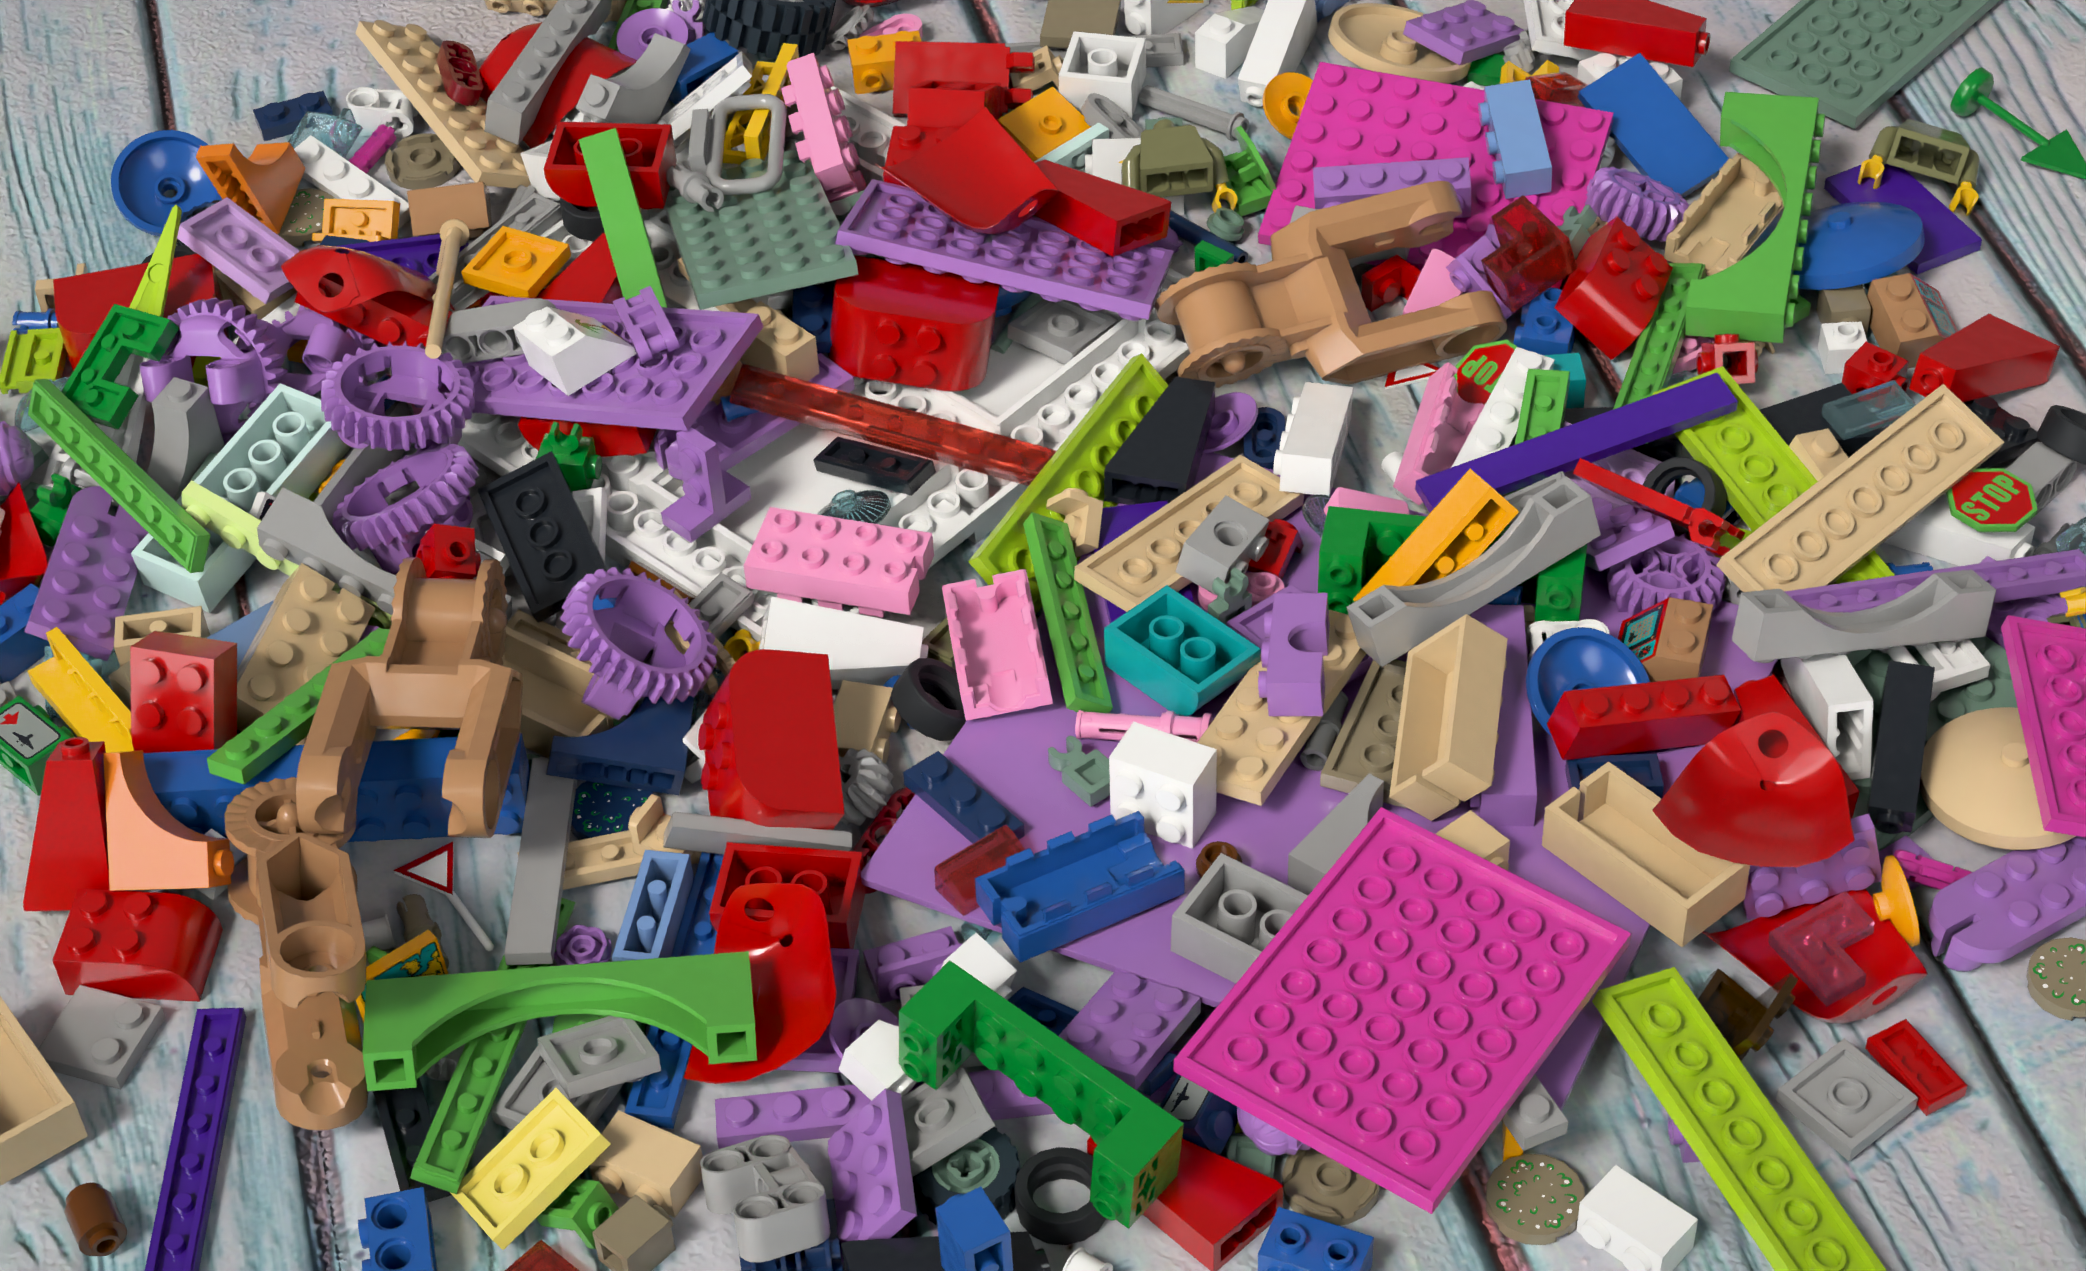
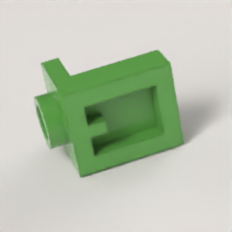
M576 1178L536 1219L544 1227L574 1230L588 1248L596 1249L592 1232L619 1208L600 1181Z

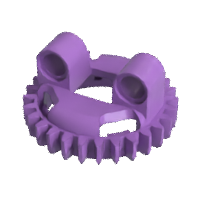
M218 298L202 299L178 308L177 313L167 317L179 327V330L159 362L150 359L140 363L139 366L145 401L152 402L174 377L194 383L190 356L221 357V359L206 365L205 368L211 403L214 405L224 445H226L248 420H240L238 418L249 402L256 403L253 410L247 415L250 418L280 383L289 387L287 383L281 380V375L286 374L288 370L279 367L278 360L284 354H276L272 345L276 343L277 339H268L265 335L268 325L260 327L256 325L257 314L245 316V306L239 305L234 307L231 300L220 302ZM231 325L237 327L234 332L243 339L247 346L253 345L255 350L248 353L240 351L227 338L224 328Z
M302 305L299 306L296 316L286 311V321L282 324L275 319L272 320V324L261 319L256 320L258 327L268 325L265 332L268 339H277L276 343L272 345L276 354H284L278 360L279 367H282L290 347L300 340H309L302 360L311 370L312 374L286 373L281 375V380L287 383L289 387L311 396L321 391L322 381L325 380L326 372L332 370L334 362H343L345 354L348 353L356 356V351L359 347L368 351L371 350L373 343L380 347L378 341L313 310L306 309ZM239 336L236 346L240 351L248 353L255 350L253 345L247 346ZM376 372L367 376L365 374L360 375L359 386H369V381L378 380ZM249 402L248 408L252 411L256 403Z
M390 341L386 347H378L373 343L371 350L368 351L359 347L356 351V356L347 353L343 357V362L336 361L333 363L332 370L326 372L325 380L322 381L321 411L324 412L325 421H331V429L333 431L337 430L340 439L345 444L359 449L370 445L371 449L378 447L388 451L393 449H405V451H408L411 443H414V448H417L418 451L419 448L427 450L431 445L438 447L442 443L458 445L462 438V429L465 428V419H471L472 410L475 409L473 379L470 377L469 370L463 368L462 361L458 359L453 360L449 352L441 354L436 359H431L425 354L423 343H420L417 347L408 346L406 341L403 346H393ZM391 367L390 379L369 386H359L360 375L365 374L367 376ZM442 383L452 392L447 399L439 391ZM384 399L422 405L424 408L417 415L389 417L385 416Z
M442 443L438 447L431 445L427 450L419 448L415 454L410 456L405 454L403 459L396 462L392 461L391 465L384 469H378V472L373 476L365 477L364 483L354 486L353 493L344 496V502L337 505V510L333 514L332 524L335 532L352 550L356 548L359 551H363L366 548L370 549L382 570L396 575L400 570L399 565L403 562L402 559L416 557L420 540L434 523L466 527L470 524L473 517V508L470 502L472 498L469 495V488L476 484L474 479L479 477L477 473L479 469L465 448L453 443L450 445ZM414 481L419 485L420 488L414 493L392 505L387 504L385 498L398 489Z
M611 567L607 572L603 569H598L594 574H586L568 594L567 599L562 605L564 612L560 617V620L566 623L562 632L572 636L568 646L581 649L577 659L579 661L589 660L592 663L589 672L594 673L586 688L582 703L619 720L623 715L628 716L641 697H649L651 702L656 704L661 696L667 704H671L675 697L684 702L688 695L696 696L698 691L705 686L714 670V666L717 663L715 655L718 651L717 647L713 645L715 640L714 634L707 632L709 628L708 621L698 619L700 610L691 609L687 605L688 597L681 599L675 595V587L668 590L661 586L660 579L655 582L648 580L645 572L634 576L630 568L620 573L616 567ZM597 595H599L600 600L617 598L614 608L593 610V601ZM671 620L674 622L673 626L679 632L682 639L690 644L685 654L676 649L671 639L665 633L664 628ZM653 648L654 651L650 665L643 663L648 653Z

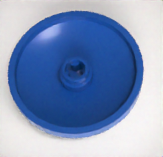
M1853 202L1812 211L1810 217L1803 216V220H1809L1807 243H1799L1798 247H1804L1802 271H1794V275H1800L1799 288L1809 290L1852 287L1888 276L1908 265L1922 251L1925 243L1922 220L1913 210L1887 202Z

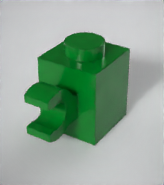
M553 422L549 434L545 433L536 459L552 451L560 464L571 491L591 489L594 479L598 480L602 471L601 455H596L593 437H582L583 430L579 424H574L570 435L563 434L559 429V423Z
M56 473L51 475L53 481L52 490L40 486L37 489V497L40 501L30 510L41 541L51 547L55 546L73 496L82 490V488L71 484L68 478Z

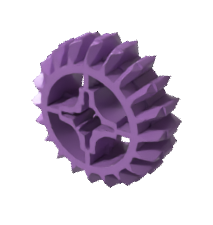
M1600 168L1599 171L1595 172L1593 179H1590L1586 189L1587 199L1585 205L1589 204L1601 221L1610 222L1618 216L1627 226L1635 229L1639 237H1645L1650 241L1655 239L1660 242L1666 241L1668 234L1675 229L1677 224L1683 221L1684 212L1689 206L1681 194L1674 192L1671 187L1661 184V181H1655L1649 176L1641 175L1636 171L1631 172L1624 168Z
M1686 533L1679 537L1675 536L1611 566L1607 572L1610 600L1616 602L1618 612H1628L1629 617L1669 597L1712 604L1714 610L1719 607V602L1722 600L1726 578L1724 573L1716 566L1720 558L1707 551L1706 547L1688 540Z

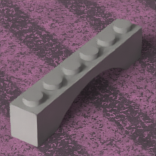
M558 0L488 98L485 132L519 145L533 125L542 102L561 66L573 49L585 37L597 33L610 14L612 0Z
M1565 476L1531 496L1519 516L1504 535L1484 554L1464 568L1444 578L1424 584L1410 586L1382 585L1347 606L1358 646L1383 667L1465 614H1472L1497 597L1599 537L1601 534L1591 495Z
M282 487L257 527L259 546L268 556L279 561L287 559L298 565L303 563L337 583L340 589L344 588L357 597L362 595L375 601L380 609L392 615V601L395 596L393 587L397 582L396 575L377 568L350 549L329 524L321 505ZM506 594L505 598L508 604L506 616L509 620L512 615V597Z
M1972 569L1934 573L1916 588L1895 600L1874 608L1855 612H1826L1809 608L1793 600L1782 589L1741 592L1732 641L1751 660L1759 663H1770L1774 659L1792 657L1809 659L1813 655L1829 653L1846 655L1852 651L1867 649L1884 651L1890 647L1904 645L1921 647L1926 646L1928 643L1941 641L1963 642L1969 638L1985 637L1996 589Z

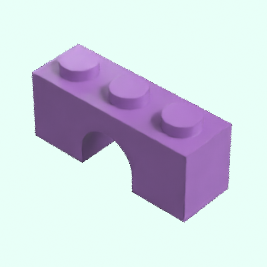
M1274 593L1273 611H1265L1264 615L1265 638H1270V641H1262L1261 646L1262 668H1267V671H1259V698H1267L1269 716H1323L1325 698L1323 656H1328L1330 633L1328 593Z

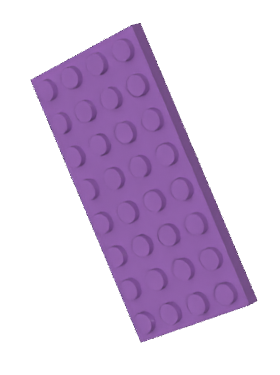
M875 179L870 181L838 229L836 244L842 246L849 245L853 254L856 255L871 253L883 256L885 260L893 264L913 263L923 266L926 271L931 273L944 274L950 272L962 275L963 279L973 283L988 281L1000 284L1003 289L1010 292L1029 291L1038 293L1043 299L1048 301L1061 302L1067 300L1079 303L1080 307L1089 311H1101L1104 309L1117 312L1120 317L1132 321L1149 320L1171 266L1174 252L1173 250L1152 245H1144L1112 257L1049 222L1031 217L1012 231L996 235L976 233L950 220L908 187Z
M490 296L482 307L534 298ZM545 299L554 304L557 309L595 318L633 346L620 321L614 304ZM662 307L676 335L680 348L668 352L667 349L653 354V359L645 363H641L636 352L634 356L569 396L530 367L525 354L462 363L463 368L469 370L475 387V409L472 410V413L688 431L762 330L763 324L759 314ZM442 383L439 391L447 399L452 392ZM414 404L416 408H424L422 405Z

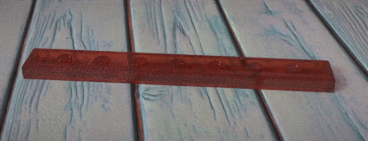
M742 364L731 392L730 403L1027 486L1031 484L1056 452V450L747 364Z

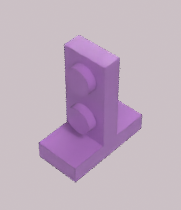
M690 427L688 431L676 433L679 451L678 460L681 464L682 487L685 495L663 510L661 516L663 525L692 543L751 500V491L748 485L720 467L717 443Z

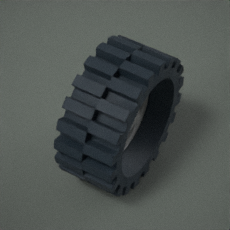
M706 0L702 20L709 32H716L715 37L720 41L729 40V46L736 49L740 47L747 48V53L756 55L757 52L765 53L767 58L776 59V55L779 54L783 43L798 45L799 57L814 53L816 56L826 46L836 0Z

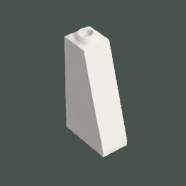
M1268 0L1238 77L1240 99L1242 102H1247L1257 107L1263 106V93L1267 84L1279 74L1296 71L1318 29L1315 0Z
M1945 493L1884 543L1958 566L1979 564L1986 556L1996 561L2033 556L2035 547L2031 544L2035 527L2026 523L2016 532H1978L1951 516Z
M771 596L763 617L759 649L828 654L832 689H840L843 680L883 686L891 677L902 675L910 663L918 658H927L928 645L922 644L924 627Z
M1829 653L1813 655L1809 659L1795 657L1781 659V666L1795 704L1851 780L1870 778L1873 699L1847 656Z

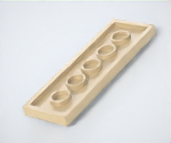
M1239 455L1076 565L1074 580L1128 612L1166 585L1178 592L1192 582L1176 573L1184 542L1225 495L1273 522L1274 519L1282 520L1302 506L1304 494L1279 491V476Z
M1329 610L1328 656H1323L1325 674L1323 715L1367 654L1358 646L1349 615ZM1260 658V662L1249 669L1197 743L1217 749V793L1262 806L1312 734L1322 716H1269L1267 698H1259V671H1267V668H1262Z

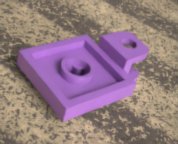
M1592 498L1601 535L1588 543L1586 566L1600 572L1675 537L1671 522L1633 505H1623L1613 509L1611 502L1601 498Z

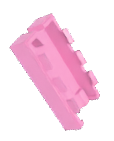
M814 53L787 62L788 65L786 66L791 85L785 86L781 90L785 105L791 108V105L797 104L798 112L788 115L793 133L798 135L799 132L803 131L805 140L795 143L799 159L804 163L810 159L814 173L819 179L830 204L865 190L867 185L860 170H855L857 169L856 165L860 164L858 153L853 143L848 144L849 138L853 137L847 117L845 115L841 116V111L845 110L844 101L838 88L831 89L834 86V82L828 66L820 67Z
M1449 362L1444 364L1428 379L1393 485L1395 489L1417 505H1420L1423 501L1415 490L1416 480L1452 467L1485 406L1482 403H1468L1460 398L1457 393V380L1454 377L1458 369Z
M770 507L743 565L746 587L777 593V598L803 602V598L818 600V606L843 611L844 604L858 606L859 614L884 618L885 611L910 615L920 592L919 580L925 579L934 557L932 533Z
M1026 569L992 575L994 584L977 587L975 579L942 585L966 721L1053 704Z

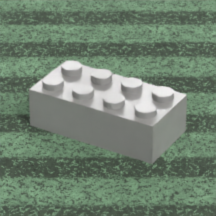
M1220 853L1172 915L1170 951L1237 983L1308 895Z

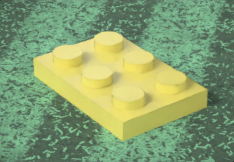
M555 1088L463 1178L457 1194H451L485 1233L504 1250L611 1143Z

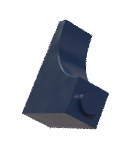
M688 695L684 702L675 697L671 704H667L661 696L656 704L652 703L649 697H645L642 704L628 719L609 730L580 737L553 736L546 775L679 796L686 770L688 746L683 743V738L690 730L694 697Z

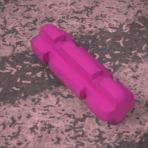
M384 124L379 125L348 161L367 174L396 141L394 128L391 126L387 127Z
M1899 849L1894 853L1906 880H1909L1911 876L1910 881L1937 890H1941L1972 873L1960 867H1955L1953 870L1954 866L1922 855H1918L1916 859L1915 853Z

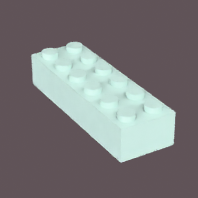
M280 383L194 482L245 512L250 513L257 492H267L277 497L282 487L308 499L332 471L333 466L344 457L351 447L340 439L337 430L333 431L331 429V421H325L324 412L321 411V399ZM181 495L180 498L176 501L181 507H182V495ZM205 527L204 529L211 536L203 572L189 573L148 533L131 552L143 584L194 607L202 606V609L208 613H211L257 559L256 556L242 548H232L222 540L220 535Z

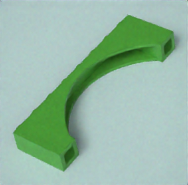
M1725 92L1721 113L1720 146L1731 147L1747 157L1765 173L1777 189L1784 211L1774 231L1754 252L1721 272L1703 279H1691L1686 303V336L1714 338V335L1739 334V340L1783 343L1785 328L1793 327L1795 303H1790V299H1798L1800 275H1794V271H1802L1804 247L1798 246L1799 243H1807L1809 220H1803V216H1811L1813 193H1807V190H1815L1817 166L1811 165L1812 163H1819L1821 140H1816V137H1823L1825 127V114H1818L1819 98Z
M749 951L367 980L362 1053L367 1091L417 1088V1079L436 1062L467 1042L514 1023L556 1015H607L653 1025L695 1046L708 1056L709 1064L757 1061Z

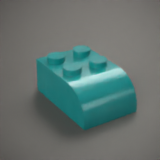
M1168 585L1104 627L1105 666L1164 708L1174 711L1175 714L1180 716L1193 714L1244 678L1249 669L1259 663L1261 658V649Z

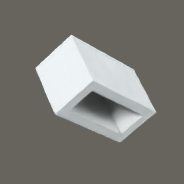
M1615 1165L1580 1202L1576 1231L1591 1246L1604 1249L1623 1262L1629 1271H1673L1694 1247L1698 1219Z

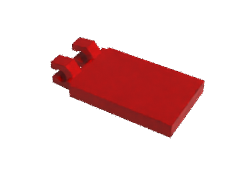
M895 41L892 114L894 117H908L909 87L926 80L1001 83V118L1004 113H1008V109H1016L1034 98L1032 89H1009L1010 73H1035L1034 54L1031 52L1010 53L1011 48L1006 47L1005 43Z
M1580 458L1574 469V475L1602 492L1688 529L1691 541L1706 547V550L1714 555L1722 557L1731 550L1726 546H1720L1721 543L1719 541L1724 534L1729 533L1741 541L1745 535V532L1704 508H1692L1687 504Z

